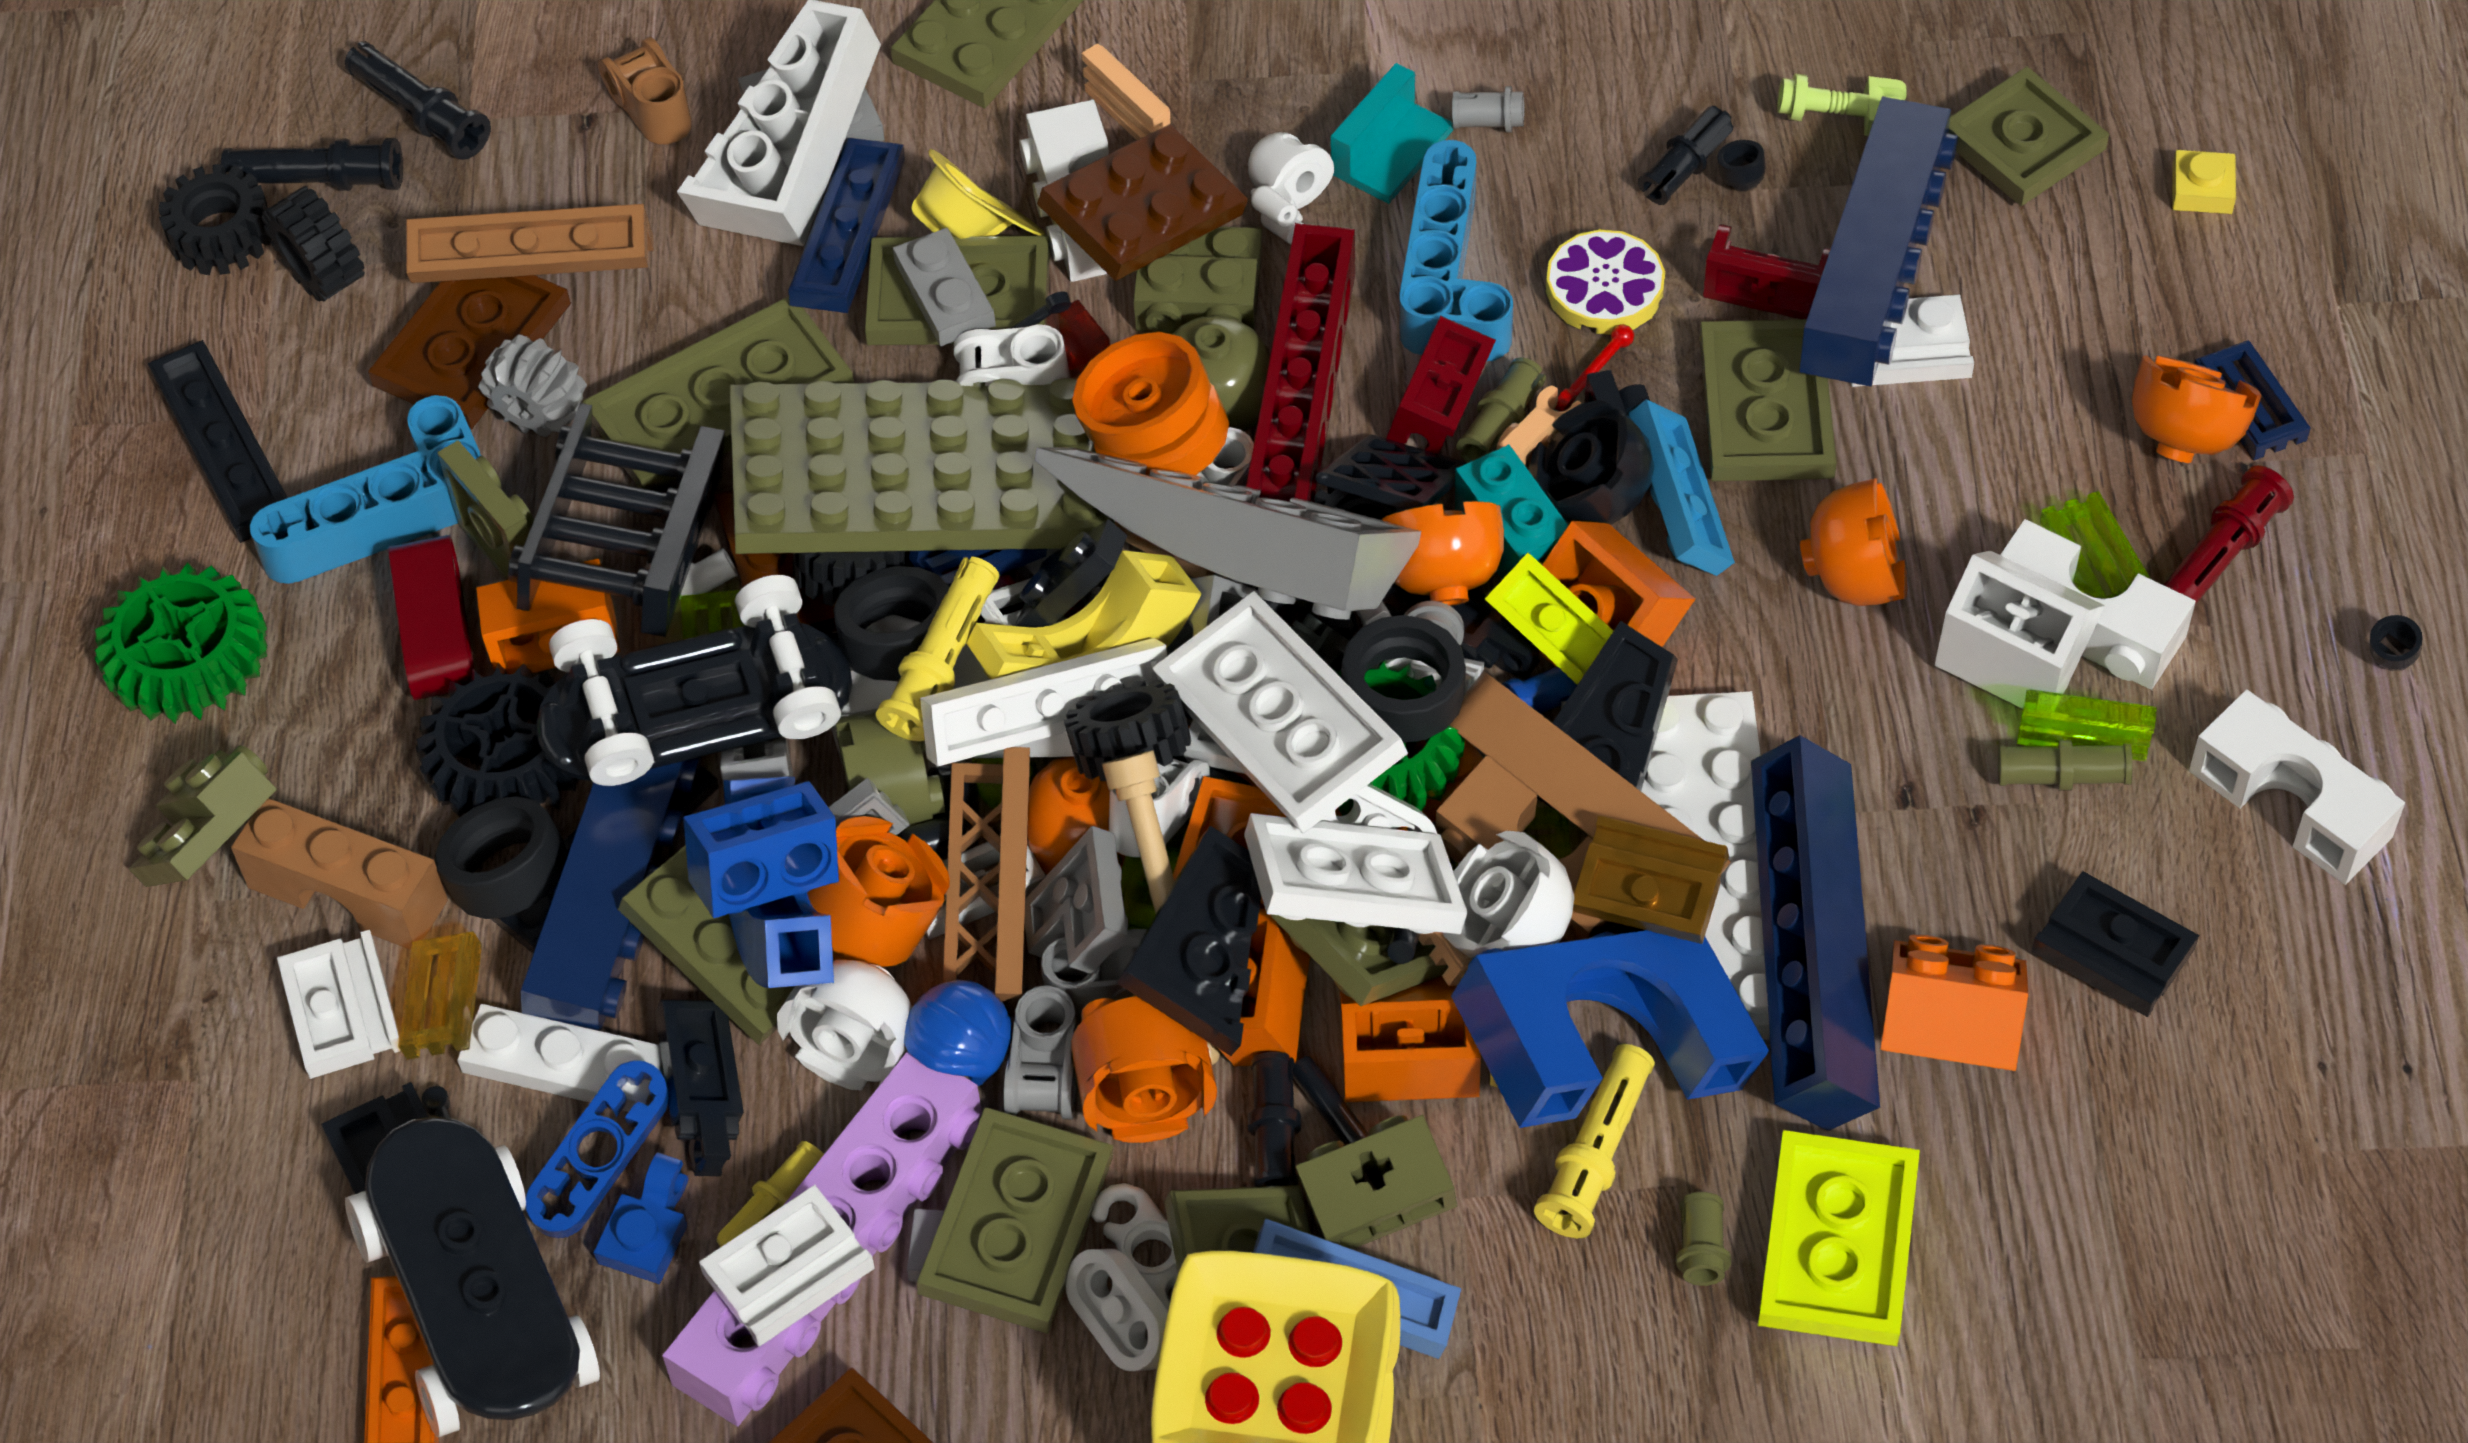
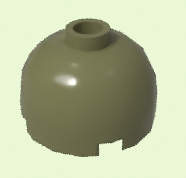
M1217 315L1200 317L1181 325L1172 335L1181 336L1196 348L1207 371L1209 381L1215 387L1224 405L1229 427L1240 429L1244 432L1256 426L1259 420L1271 356L1267 345L1251 327L1234 318Z

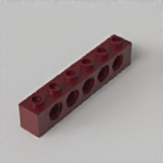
M1295 223L1246 487L1261 490L1259 498H1271L1290 502L1291 498L1315 502L1314 496L1317 493L1319 484L1316 482L1315 476L1321 471L1355 280V229Z

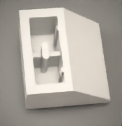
M1986 551L1973 554L1946 611L1935 666L2034 715L2051 721L2105 605L1995 552Z

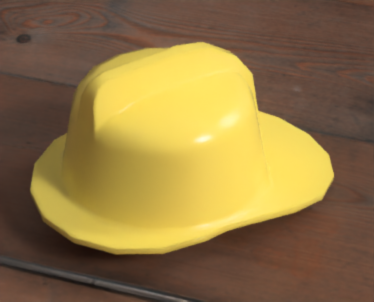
M929 149L928 154L936 166L923 185L921 192L913 201L911 208L913 214L933 233L948 227L951 235L960 239L971 236H996L1010 225L1015 224L1038 236L1045 235V232L1030 219L979 188L947 158L937 151Z

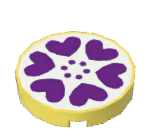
M1594 230L1577 234L1559 245L1548 262L1546 294L1552 310L1567 324L1580 330L1582 324L1587 327L1596 328V334L1611 335L1614 327L1619 324L1628 325L1634 330L1654 316L1663 297L1665 269L1658 253L1644 240L1623 231Z

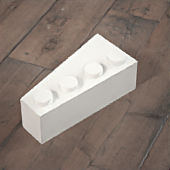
M808 0L767 59L771 66L755 87L749 85L737 103L741 109L723 135L717 132L704 151L708 158L695 177L688 175L677 191L699 225L799 246L805 245L881 46L862 9L816 0Z

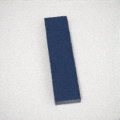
M847 138L788 290L790 306L841 313L849 312L871 252V239L877 236L905 161L904 145Z

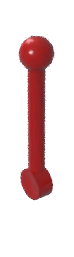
M1619 324L1614 327L1611 332L1612 340L1574 383L1561 392L1554 409L1557 411L1568 410L1576 397L1586 387L1587 374L1599 372L1620 348H1626L1633 343L1634 331L1630 326Z

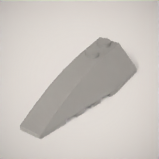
M1073 447L1036 449V462L1084 501L1130 532L1185 561L1232 580L1259 587L1257 594L1264 600L1283 604H1295L1296 598L1313 602L1312 612L1321 616L1346 620L1350 619L1351 611L1377 609L1419 545L1422 531L1297 498H1291L1290 502L1271 498H1259L1261 490L1240 485L1232 487L1205 483L1201 490L1202 477L1152 469L1149 476L1145 475L1147 465Z

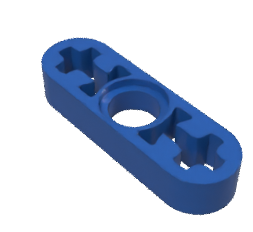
M629 1061L618 1066L605 1081L529 1187L526 1194V1211L533 1225L542 1234L552 1238H565L577 1233L586 1224L668 1107L669 1091L664 1076L654 1065L645 1061ZM644 1079L649 1080L648 1090L653 1101L648 1106L637 1102L625 1116L627 1125L635 1127L630 1135H626L621 1126L614 1120L600 1116L606 1108H609L617 1118L627 1102L622 1087L627 1082L638 1086ZM602 1131L609 1133L617 1141V1152L612 1161L601 1167H592L583 1163L578 1153L581 1141L593 1132ZM566 1163H569L580 1177L595 1182V1185L590 1191H587L579 1181L568 1198L574 1208L573 1213L569 1217L558 1213L551 1221L547 1220L545 1217L548 1210L542 1198L548 1192L554 1196H559L563 1193L571 1179L568 1173L562 1172L561 1169Z

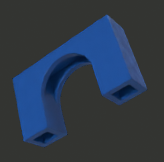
M1648 930L1618 935L1604 932L1590 939L1557 942L1556 944L1507 951L1493 948L1476 955L1470 961L1467 971L1451 995L1519 1128L1576 1119L1603 1079L1570 1017L1567 1002L1592 1000L1602 1002L1622 1010L1637 1020L1655 1040L1687 1100L1741 1091L1769 1052L1768 1047L1706 937H1704L1703 944Z

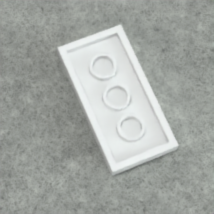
M1255 591L1152 667L1158 681H1163L1164 686L1169 683L1175 686V689L1178 690L1182 707L1303 834L1408 754L1402 739Z

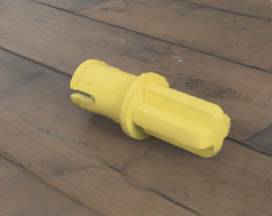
M801 1141L797 1145V1149L766 1182L757 1181L752 1187L754 1196L719 1232L716 1239L719 1246L722 1247L782 1207L824 1153L811 1143Z

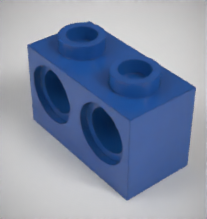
M810 781L683 817L688 880L713 918L740 913L757 905L791 895H801L812 889L839 882L835 816Z

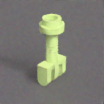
M1794 74L1792 79L1782 78L1777 112L1788 114V120L1801 121L1805 110L1824 113L1828 111L1829 113L1834 112L1835 114L1840 113L1842 115L1864 117V135L1869 136L1881 97L1905 100L1906 84L1901 80L1869 76L1864 94L1847 93L1846 91L1836 92L1835 90L1830 92L1829 89L1808 87L1807 75Z

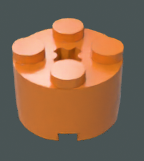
M852 817L839 824L836 828L839 882L807 892L808 898L817 912L831 915L833 960L862 961L880 967H888L903 963L912 955L941 910L945 901V893L950 887V877L944 863L924 840L912 833L909 840L905 841L888 832L893 823L876 817Z
M1138 996L1117 1001L1110 998H1100L1088 1003L1082 1009V1022L1074 1031L1071 1049L1083 1116L1088 1126L1096 1132L1097 1124L1111 1129L1113 1139L1122 1142H1153L1176 1136L1189 1129L1188 1117L1195 1114L1201 1108L1205 1117L1213 1108L1217 1098V1086L1208 1044L1205 1039Z

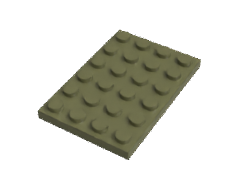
M1061 378L1046 385H1022L1020 382L1012 379H999L993 381L989 386H986L985 382L973 383V386H961L956 381L946 379L922 383H895L888 380H879L872 383L816 381L810 384L753 382L748 385H730L735 554L1059 549L1068 545L1082 531L1087 533L1108 519L1115 524L1113 519L1084 501L1035 461L1037 448L1073 447L1096 453L1094 444L1082 428L1073 405L1072 397L1077 380Z

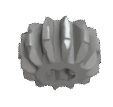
M518 334L513 340H504L499 348L496 347L485 362L486 367L481 373L483 378L478 388L483 395L488 397L486 405L490 409L499 411L504 416V422L511 421L517 424L523 433H527L532 429L538 435L547 437L552 431L560 432L563 425L571 423L577 413L578 406L583 400L582 394L587 384L581 376L577 375L578 365L566 361L561 356V349L553 350L549 348L541 338L533 342L527 336Z

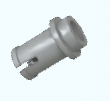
M1505 86V92L1460 93V91H1453L1452 119L1454 129H1460V127H1505L1506 132H1512L1513 127L1524 126L1525 106L1523 91L1513 92L1512 86Z

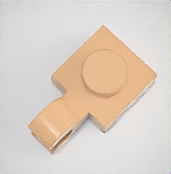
M1553 385L1546 387L1537 396L1536 407L1519 424L1513 423L1503 432L1496 450L1510 444L1529 470L1532 453L1538 443L1541 442L1547 447L1551 439L1559 432L1552 424L1562 414L1582 403L1577 400L1568 410H1552L1558 403V388Z

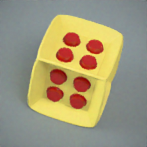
M1204 1251L1188 1254L1178 1272L1166 1317L1152 1398L1151 1443H1389L1394 1400L1393 1369L1400 1348V1299L1396 1286L1390 1280L1375 1273L1323 1261L1241 1251Z

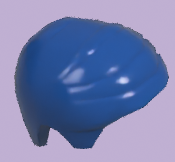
M954 980L941 983L930 988L920 996L909 1011L904 1035V1044L908 1053L927 1068L956 1076H968L969 1080L977 1084V1086L983 1085L987 1079L999 1070L1012 1042L1011 1020L1003 1002L993 991L969 980Z

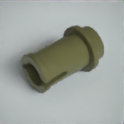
M1695 1192L1684 1196V1201L1680 1200L1679 1202L1682 1220V1249L1676 1255V1265L1683 1272V1278L1688 1283L1699 1286L1714 1285L1724 1279L1725 1271L1731 1265L1730 1252L1724 1248V1202L1720 1196L1713 1193Z

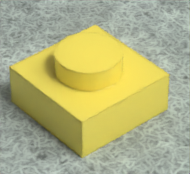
M2176 150L2172 165V210L2232 214L2236 200L2235 154Z

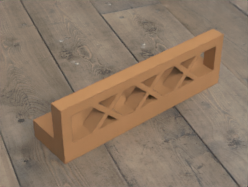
M644 204L406 219L407 275L411 283L648 268V251H654L653 232Z
M1010 747L1004 749L1003 764L952 763L947 868L950 877V887L946 892L943 983L957 980V975L978 958L996 976L995 995L1003 1002L1008 1016H1015L1017 1003L1022 997L1030 768L1029 747ZM964 783L1002 784V802L981 819L964 802ZM964 817L973 828L962 836ZM1000 819L1001 837L991 829ZM983 836L1000 853V863L979 880L961 862V855L970 845ZM962 878L971 888L960 897V881ZM999 880V897L997 898L988 888ZM980 896L998 914V924L977 941L959 923V914ZM959 939L968 950L957 959ZM997 941L995 959L987 949Z

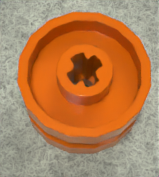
M1164 332L1136 334L1111 344L1090 360L1076 381L1072 397L1073 405L1082 428L1094 444L1096 453L1146 464L1145 475L1149 476L1152 469L1197 475L1213 462L1225 445L1229 421L1224 405L1215 387L1209 381L1207 371L1196 348L1181 336Z

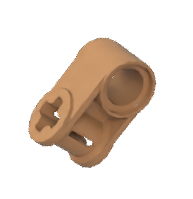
M649 36L643 39L640 48L614 60L605 57L598 61L601 78L610 96L619 107L625 110L647 140L655 144L664 145L678 142L688 135L692 127V118L681 75L677 73L667 60L661 47L653 37Z

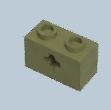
M1405 1115L1385 1119L1369 1130L1370 1136L1346 1146L1343 1141L1326 1143L1306 1155V1162L1296 1165L1300 1185L1324 1240L1355 1249L1457 1207L1454 1185L1424 1115L1410 1120ZM1376 1170L1377 1175L1380 1178H1384L1385 1186L1373 1191L1371 1185L1365 1182L1364 1174Z

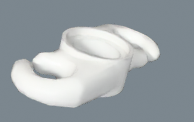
M1126 1183L1111 1185L1098 1195L1091 1217L1097 1223L1104 1222L1108 1216L1109 1207L1116 1201H1126L1134 1205L1136 1215L1131 1221L1121 1225L1108 1222L1103 1228V1234L1115 1243L1118 1251L1130 1259L1168 1310L1170 1304L1168 1293L1174 1286L1178 1275L1168 1221L1143 1189ZM1151 1239L1160 1240L1170 1247L1172 1253L1169 1259L1162 1265L1156 1267L1140 1265L1135 1261L1132 1254L1141 1242Z

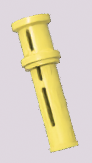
M967 557L962 559L953 578L954 580L947 594H945L917 651L911 652L901 661L898 667L901 678L890 699L883 700L876 711L877 720L893 734L910 741H925L920 698L954 688L955 673L953 668L963 646H965L988 596L1000 578L997 569L989 562L977 557H971L970 560Z
M1621 1044L1615 1048L1612 1061L1591 1102L1590 1109L1575 1142L1559 1151L1556 1157L1555 1167L1558 1172L1548 1194H1543L1538 1198L1534 1207V1214L1546 1228L1557 1234L1578 1239L1585 1238L1592 1232L1595 1223L1592 1212L1602 1191H1606L1612 1186L1616 1172L1612 1158L1631 1119L1647 1077L1655 1066L1653 1057L1642 1048L1630 1044ZM1615 1094H1618L1620 1098L1608 1125H1605L1604 1119ZM1601 1136L1602 1139L1598 1140L1596 1137ZM1573 1189L1577 1190L1576 1196L1572 1195ZM1562 1210L1567 1211L1569 1213L1567 1215H1564L1562 1213Z

